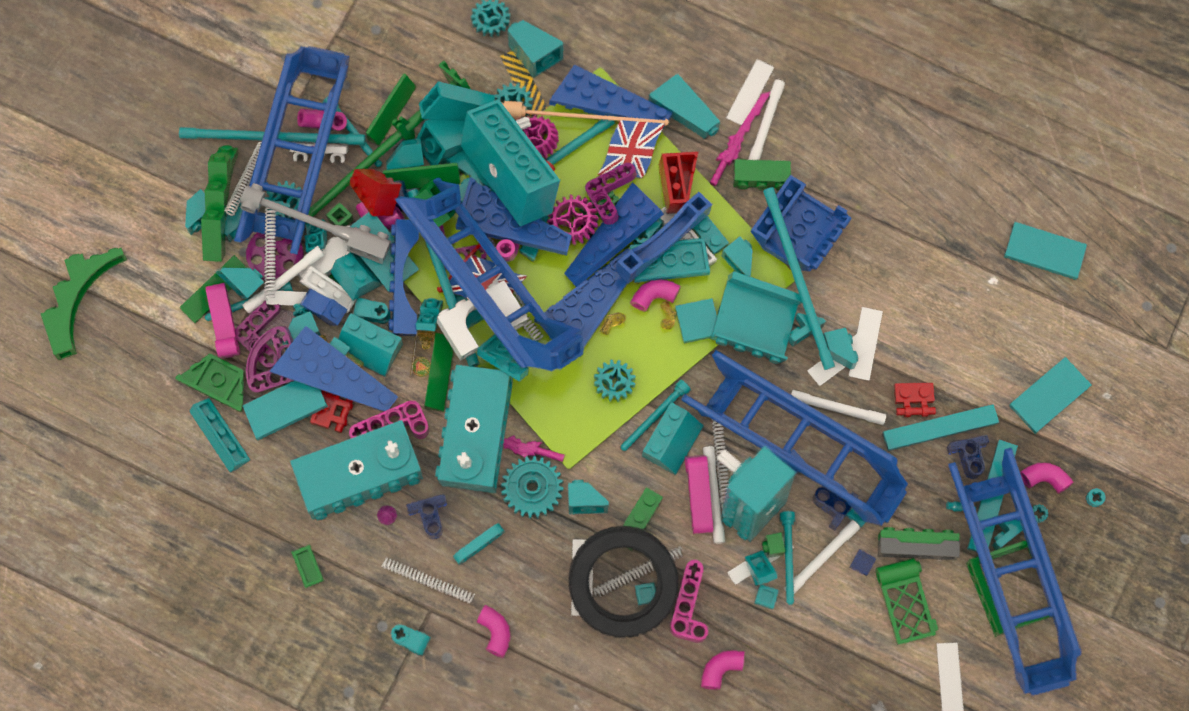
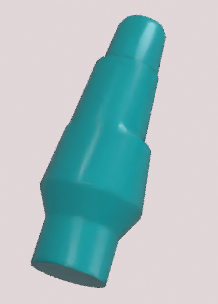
M961 502L946 503V509L954 512L963 511Z

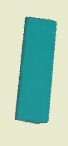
M210 398L193 404L190 409L191 415L228 471L231 473L249 462L250 458Z

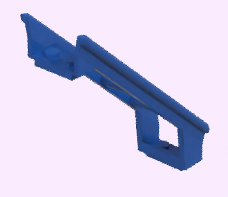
M301 46L296 52L286 54L249 185L251 187L255 183L263 187L262 191L300 198L297 211L306 215L309 213L341 91L347 78L349 56L344 55V53L311 46ZM301 72L336 79L334 86L329 92L327 103L305 100L290 95L293 84ZM288 104L324 111L315 146L292 143L278 138ZM276 147L312 154L303 190L281 187L266 182ZM242 210L234 241L243 242L253 232L266 234V214L258 212V210L255 213ZM268 216L267 218H276L274 220L276 224H267L276 226L275 228H267L276 229L274 231L276 235L272 236L292 240L290 253L298 254L306 222L280 216Z
M436 178L433 182L441 193L427 200L413 197H398L395 199L519 367H534L553 371L555 369H562L583 355L582 330L546 316L461 203L459 184L444 182L440 178ZM454 209L467 228L446 238L433 219ZM470 234L476 238L496 265L478 277H475L452 246V244ZM499 273L503 274L525 304V306L508 316L503 314L481 285V283ZM531 312L551 338V341L542 344L520 336L511 322Z
M715 350L712 357L718 369L724 375V381L709 400L707 406L686 394L681 399L683 402L696 409L701 416L713 419L760 449L765 446L785 464L846 500L864 522L877 525L889 522L906 495L905 488L908 485L897 467L896 457ZM744 385L759 396L741 423H738L723 413L741 386ZM764 401L772 402L801 420L783 449L748 429L750 422ZM809 425L844 446L825 475L791 455L792 448ZM852 451L865 458L882 478L866 503L851 495L841 484L834 481L835 473L848 453Z
M1012 448L1004 449L1002 460L1003 476L974 482L970 485H963L956 462L948 464L1014 662L1016 681L1024 694L1030 693L1032 696L1070 686V681L1076 680L1077 657L1081 655V649ZM1010 492L1016 508L1015 512L979 521L973 502ZM1020 520L1032 559L995 569L982 530H985L986 527L1008 521ZM1031 567L1036 568L1049 607L1011 617L999 578L1004 574ZM1048 615L1049 617L1052 616L1057 630L1060 658L1024 667L1020 656L1015 626L1018 623Z

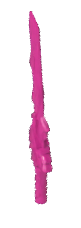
M771 92L761 94L736 135L728 137V149L721 152L716 158V161H720V164L710 181L711 185L716 186L727 164L730 165L732 161L738 159V154L741 152V142L744 141L743 135L745 132H749L751 122L755 116L760 115L762 107Z
M515 435L507 439L504 438V449L508 448L516 455L519 454L524 458L528 457V455L534 457L536 456L535 454L563 462L565 457L564 454L539 447L542 442L522 443L520 439L515 438Z

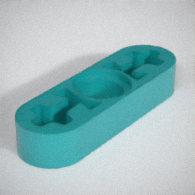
M499 523L493 525L456 552L453 558L458 565L463 564L499 538L505 530Z

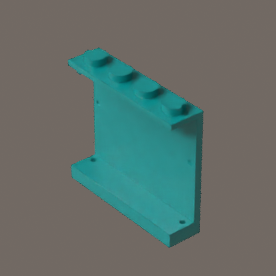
M733 271L728 275L711 339L715 340L718 345H730L736 351H747L754 357H765L775 364L786 361L788 357L784 355L797 307L802 303L799 293Z

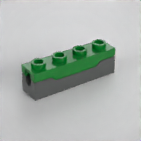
M885 527L878 533V557L957 560L960 557V533H954L953 530H942V533L934 532L933 529H923L922 532H918L913 528H904L903 531H896L893 527Z

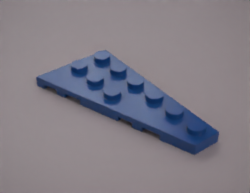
M576 65L572 67L549 101V105L555 106V104L564 105L566 109L571 110L574 107L583 109L585 113L601 116L665 120L666 118L669 121L673 113Z
M470 177L462 204L487 237L499 240L508 239L516 244L567 256L572 237L570 234L554 225H549L542 221L541 218L520 227L496 193L492 192L489 187L480 185L475 179ZM458 216L456 229L463 230L467 228Z
M633 182L615 205L619 216L618 220L611 225L602 222L564 273L575 287L589 278L664 215L661 209Z
M629 248L544 312L550 319L581 329L583 349L628 284L615 270L617 261L630 251Z
M307 326L303 328L269 371L270 373L383 412L389 410L398 398L396 394Z

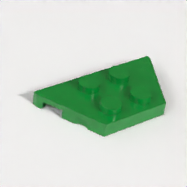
M210 353L202 358L200 362L190 366L189 370L176 376L175 379L178 382L240 413L243 411L245 372L233 364Z

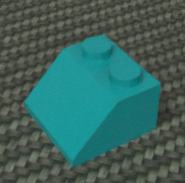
M351 252L336 259L330 271L352 300L382 286L359 255Z
M220 268L215 271L241 299L249 298L264 283L261 279L263 276L256 269Z
M573 480L572 483H568L569 515L608 513L609 501L588 482L584 483V480Z

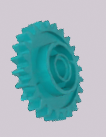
M526 456L525 462L518 459V465L512 463L513 469H506L508 476H503V480L506 482L501 483V487L505 488L501 493L502 495H507L504 498V502H510L508 508L515 507L514 514L521 511L522 518L525 514H528L529 519H531L532 515L535 514L538 519L540 513L547 516L546 510L553 512L552 505H559L556 499H562V495L559 492H563L564 488L559 485L563 484V480L558 479L561 476L560 472L555 473L557 467H550L551 461L544 463L543 457L537 461L536 456L530 461ZM534 483L538 488L535 491H529L527 486Z

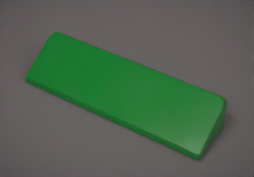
M402 74L366 131L367 140L378 146L391 129L392 121L398 118L416 89V85L407 74Z
M458 163L383 171L385 177L392 178L394 182L402 184L400 190L422 188L427 182L433 181L436 178L454 184H460L461 182Z
M234 255L221 268L247 267ZM217 273L211 276L180 306L181 311L195 324L210 310L206 286L225 283L227 291L231 290Z
M435 333L424 407L427 410L444 412L453 348L445 335L441 333Z

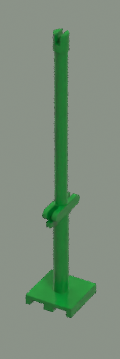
M444 60L438 65L449 84L471 89L466 79H461L453 68L450 70ZM420 109L408 120L402 116L398 119L395 118L392 124L396 132L354 169H368L401 139H414L416 137L414 129L425 120L422 119ZM354 169L310 207L309 216L314 217L350 185V178L353 176Z

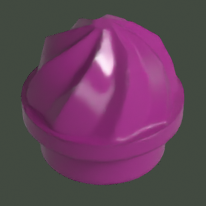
M385 505L378 510L377 518L380 523L390 525L395 522L397 512L392 506Z

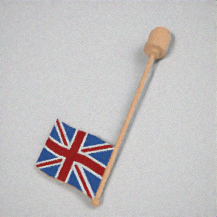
M505 101L502 103L514 120H519L525 117L526 114L620 121L611 138L606 160L598 175H602L624 163H631L635 167L636 178H643L650 165L656 141L664 125L667 126L669 124L666 118L665 120L533 111L526 110L523 102Z

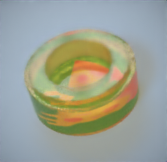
M418 357L413 361L412 370L416 376L425 377L429 374L431 363L425 357Z

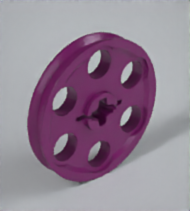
M257 232L247 245L246 259L249 267L252 270L256 269L263 276L261 279L264 280L266 275L264 273L266 271L264 269L266 267L264 262L266 260L265 245L263 247L256 246V242L266 237L265 234ZM283 238L281 241L274 242L276 246H267L276 248L275 250L268 249L267 251H277L279 254L276 255L275 261H266L276 263L275 265L267 264V266L276 267V275H267V277H275L277 279L287 271L284 269L286 262L290 261L295 265L303 259L304 250L302 244L300 243L298 254H292L288 251V247L292 243L290 239ZM260 256L262 262L257 265L253 264V257Z

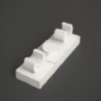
M297 143L307 146H315V143ZM327 144L325 154L333 153L330 158L332 163L335 162L336 155L340 156L341 163H344V154L348 152V144ZM290 150V152H295L293 155L294 161L298 160V154L304 156L305 162L308 160V153Z

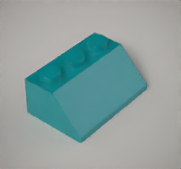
M352 313L347 318L338 338L350 347L345 355L347 358L386 377L403 346L401 337Z
M671 402L645 446L642 457L676 475L704 425L687 410Z

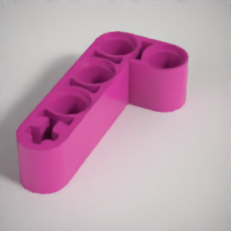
M220 283L206 286V294L216 337L217 355L220 359L239 356L240 348L235 335V324L226 284Z
M411 400L354 424L349 430L350 438L357 437L356 432H360L361 435L367 433L366 427H368L369 432L373 431L372 426L376 423H380L381 427L392 424L389 420L395 415L400 417L398 421L402 420L404 426L409 425L412 434L417 439L426 438L429 434V427L418 402ZM410 408L417 409V413L414 415H409L407 412ZM418 425L425 426L422 432L415 431V428Z
M685 456L693 534L713 532L707 456Z
M691 560L687 563L670 631L677 638L701 643L708 635V627L702 622L691 620L703 574V565L698 560ZM695 566L697 571L694 579H690L692 573L690 569ZM684 586H693L694 592L691 594L686 593ZM687 604L690 611L683 613L680 611L679 606ZM676 623H682L685 627V630L683 632H677L674 628V625ZM701 628L704 631V636L696 637L693 630Z

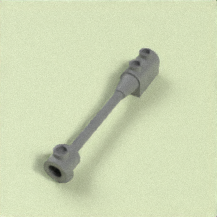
M253 183L251 187H245L240 199V207L244 211L255 213L261 206L270 208L332 232L333 235L347 242V251L383 264L391 244L387 234L378 232L377 235L370 233L371 229L365 225H360L359 228L332 225L265 199V192L262 191L263 187Z

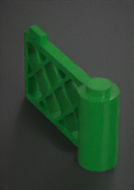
M914 558L875 568L876 578L882 590L897 645L936 635L935 631L939 630L936 619L931 618L920 581L921 564ZM916 582L918 589L915 597L905 591L908 584ZM894 588L901 592L896 602L889 598L888 589ZM903 594L913 599L908 609L899 604ZM915 601L923 606L920 616L911 611ZM896 606L906 611L901 621L894 617L893 612ZM909 613L918 618L914 628L904 623ZM921 620L928 624L929 633L923 634L916 630ZM902 625L911 630L909 637L901 640L899 634Z

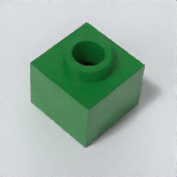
M340 202L326 214L327 220L332 225L348 226L354 221L353 215Z
M782 533L765 536L762 548L763 552L767 553L768 558L782 556L786 552Z

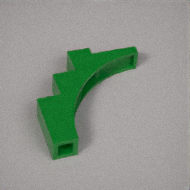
M230 145L219 147L217 152L211 154L208 160L205 213L201 219L203 261L222 262L226 254L225 225L227 213L224 210L228 204L232 173L238 157V148H233Z
M112 248L107 253L95 254L90 256L89 259H86L83 254H73L64 260L71 280H64L53 286L59 307H52L41 313L53 354L58 360L77 354L74 343V323L78 307L87 290L102 274L114 266L127 261L126 254L122 248Z

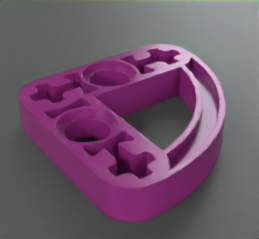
M277 326L268 330L252 346L246 363V378L248 386L253 392H261L293 381L288 378L285 380V377L280 376V381L275 383L271 379L272 373L269 372L270 370L256 374L259 354L267 342L272 339L279 359L283 355V349L288 348L293 342L290 330L286 326ZM279 329L281 332L285 333V335L283 336V341H288L289 344H285L282 346L279 345L280 343H283L282 338L277 337ZM256 378L258 381L263 379L267 381L260 385V389L254 385Z

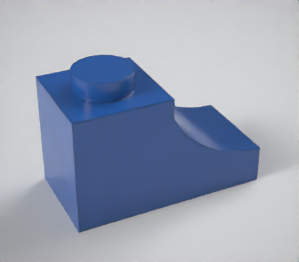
M313 289L308 290L300 303L302 307L311 311L312 314L329 326H338L348 310L334 299L325 297Z

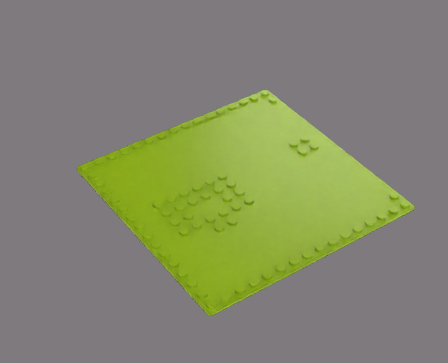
M598 68L593 72V74L617 85L602 68ZM559 104L551 105L544 110L547 112L595 115L585 113L583 109L574 107L572 110L566 109L564 105ZM543 115L545 120L549 118L558 130L559 142L557 149L553 150V153L593 127L601 119ZM614 120V125L599 133L553 165L556 169L554 172L560 179L554 203L555 207H557L556 200L560 201V203L563 202V196L569 200L570 194L573 195L574 199H576L577 195H580L581 200L587 198L588 202L590 201L585 185L590 180L600 176L598 173L606 160L611 138L620 121ZM662 132L656 141L650 165L643 178H635L633 181L613 190L616 197L620 199L633 182L660 209L665 207L659 161L662 153H680V151ZM547 134L544 135L543 140L547 139ZM695 168L689 200L700 192L712 204L708 217L727 239L729 245L740 236L751 244L753 252L750 277L787 289L795 282L791 270L784 262L763 250L751 233L752 228ZM463 174L460 176L461 182L468 177L470 178V176ZM610 178L606 181V183L611 184L616 179ZM575 208L576 213L582 214L579 211L580 208ZM568 209L565 210L561 215H565L568 212ZM457 213L443 224L446 238L461 231L456 229L459 216ZM573 215L572 221H570L571 224H572V226H573V222H574V219H575L574 215ZM601 218L597 220L598 227L595 228V232L603 222ZM558 225L561 230L571 233L569 227ZM419 233V240L408 253V256L419 270L403 283L421 303H423L424 299L435 298L443 300L442 311L449 309L444 293L437 291V287L441 285L426 242ZM470 234L455 242L452 246L454 249L477 245L479 242ZM585 237L583 238V244L579 240L576 241V245H573L572 241L570 242L567 256L539 249L533 262L520 253L523 245H519L515 259L507 262L514 273L527 276L522 284L543 312H546L549 307L555 305L566 294L576 288L564 273L589 241ZM495 238L491 239L493 240V243H495V246H497V244L501 241ZM633 241L630 242L626 247H624L620 252H618L614 257H612L608 262H606V263H605L602 267H600L599 269H602V268H604L606 265H608L611 260H613L615 257H617L619 254H621L624 250H626L627 248H629L630 245H634V244H633ZM723 249L714 255L717 261L709 266L710 275L665 279L681 286L673 303L657 298L651 302L646 312L636 309L630 304V301L641 285L649 281L634 282L632 280L626 285L583 349L582 356L562 369L548 371L529 367L528 375L521 381L513 378L510 405L551 451L565 455L561 463L567 469L574 467L719 346L711 338L683 343L675 306L712 298L716 315L718 314L728 275L734 271L722 257ZM477 250L475 255L481 258V254L484 253H480V250ZM458 253L460 257L464 260L465 255L462 253ZM487 254L486 260L493 262ZM446 270L447 276L449 277L451 274L448 272V270ZM513 292L512 294H513L514 297L516 298V300H517V302L519 303V305L522 307V304L520 303V301H519L518 298L516 297V294H514V292ZM526 313L527 317H530L528 321L532 320L530 324L534 323L528 330L537 326L536 329H539L538 332H541L535 339L543 335L541 339L537 340L539 343L546 344L551 341V338L542 326L534 322L535 317L532 313ZM485 320L468 328L478 347L495 334ZM524 326L516 330L520 336L533 340L529 332H526V329H524ZM477 355L480 363L477 367L500 370ZM610 360H613L614 364H617V361L620 360V365L622 366L627 363V370L632 368L633 372L631 375L636 376L635 380L632 381L635 383V388H631L633 390L632 394L626 393L627 399L621 396L619 402L616 401V398L609 402L608 396L603 399V393H597L598 387L594 386V382L597 381L594 379V375L599 374L597 368L603 369L604 362L610 365ZM621 371L620 373L622 374V376L626 377V375ZM617 374L615 375V378L612 381V387H614V384H616ZM603 384V386L609 391L607 385Z

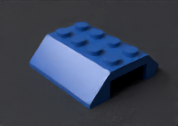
M790 175L776 196L801 271L810 272L811 269L817 270L823 261V257H826L833 247L832 243L837 241L843 232L842 229L846 228L852 218L843 207L838 205L834 211L805 193L806 184ZM767 207L751 229V233L763 250L789 266L770 208Z

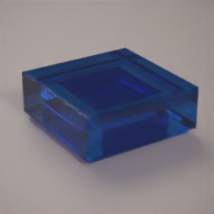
M859 549L849 567L867 577L877 558Z

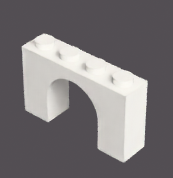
M504 280L500 283L496 281L488 286L487 293L505 316L521 308ZM465 299L459 301L455 308L443 310L437 317L438 326L460 361L476 353L478 349L477 343L466 326V317L476 308L470 300L466 301ZM525 314L511 322V324L517 330L526 325L528 318Z

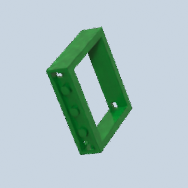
M1025 540L990 552L992 560L1026 548H1028L1029 553L1030 550ZM978 556L969 559L966 562V566L993 634L997 637L1003 635L1004 632L990 589L980 567L981 562ZM1048 615L1030 621L1018 623L1017 626H1015V629L1017 630L1038 623L1040 621L1052 618V616L1049 617Z

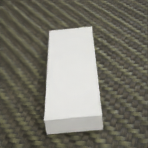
M313 266L308 267L299 281L309 289L334 299L348 309L346 313L350 311L356 299L352 300L341 285Z

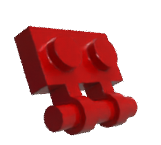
M933 383L894 384L895 404H903V408H896L897 416L911 417V415H921V417H928V415L936 414V408L928 407L927 403H934L935 401ZM920 403V407L911 408L910 404Z
M322 391L328 407L314 413L310 423L326 429L330 428L331 423H336L334 431L342 433L343 428L348 423L349 411L353 409V401L348 399L344 401L340 399L341 396ZM337 406L342 407L340 417L335 416Z

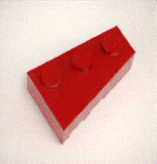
M698 152L662 153L659 161V170L667 214H676L689 200Z
M354 169L353 176L350 178V186L372 216H393L396 205L395 199L398 198L402 184L394 182L392 178L385 177V174L376 169Z

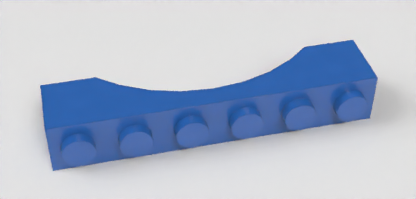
M700 192L695 194L655 235L638 247L631 249L619 259L615 271L629 284L710 214L712 204Z
M396 219L394 224H391V236H394V243H391L390 255H394L393 262H390V274H393V281H390L389 292L393 293V299L389 300V311L392 312V319H389L388 330L397 336H415L417 334V314L411 308L405 295L403 269L408 253L419 240V231L410 220Z

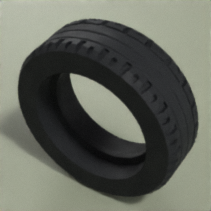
M633 526L609 527L590 536L579 547L573 557L569 570L570 596L579 616L594 630L616 638L637 637L640 634L643 635L652 631L671 612L677 599L679 588L678 571L666 546L653 534ZM616 548H632L640 551L650 559L657 573V589L653 599L644 609L630 615H616L607 612L596 603L590 591L589 578L593 565L604 553Z

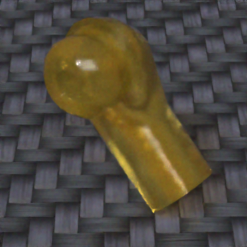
M664 301L660 307L666 314V317L662 320L661 326L663 329H671L675 325L676 312L668 301Z
M620 312L608 315L600 332L609 335L613 326L621 325L626 321V316Z

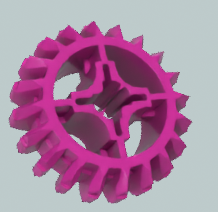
M527 115L530 119L531 127L523 129V132L542 157L547 159V154L553 155V150L557 149L559 142L558 130L554 123H551L549 118L545 120L543 115L540 118H537L536 115L530 118ZM547 134V139L543 140L544 135Z
M570 194L569 200L563 196V202L560 203V201L556 200L557 207H553V212L548 215L551 219L547 220V223L558 228V225L569 227L571 233L568 234L572 236L571 241L573 245L577 244V240L583 244V238L585 237L589 240V233L594 234L593 228L598 227V224L595 222L599 219L595 215L597 210L593 208L592 202L587 203V198L581 200L580 195H577L576 199H574L573 195ZM575 208L583 209L587 215L576 213ZM568 209V212L565 215H561L565 210ZM573 215H574L575 219H574L573 226H572V224H571L570 221H572V218H573ZM585 225L581 230L578 231L579 226Z

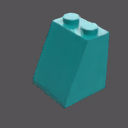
M524 20L519 23L515 22L509 27L508 46L533 78L563 60V42Z
M427 120L424 122L416 139L421 138L423 156L430 165L448 164L447 159L463 150L460 145L465 120Z

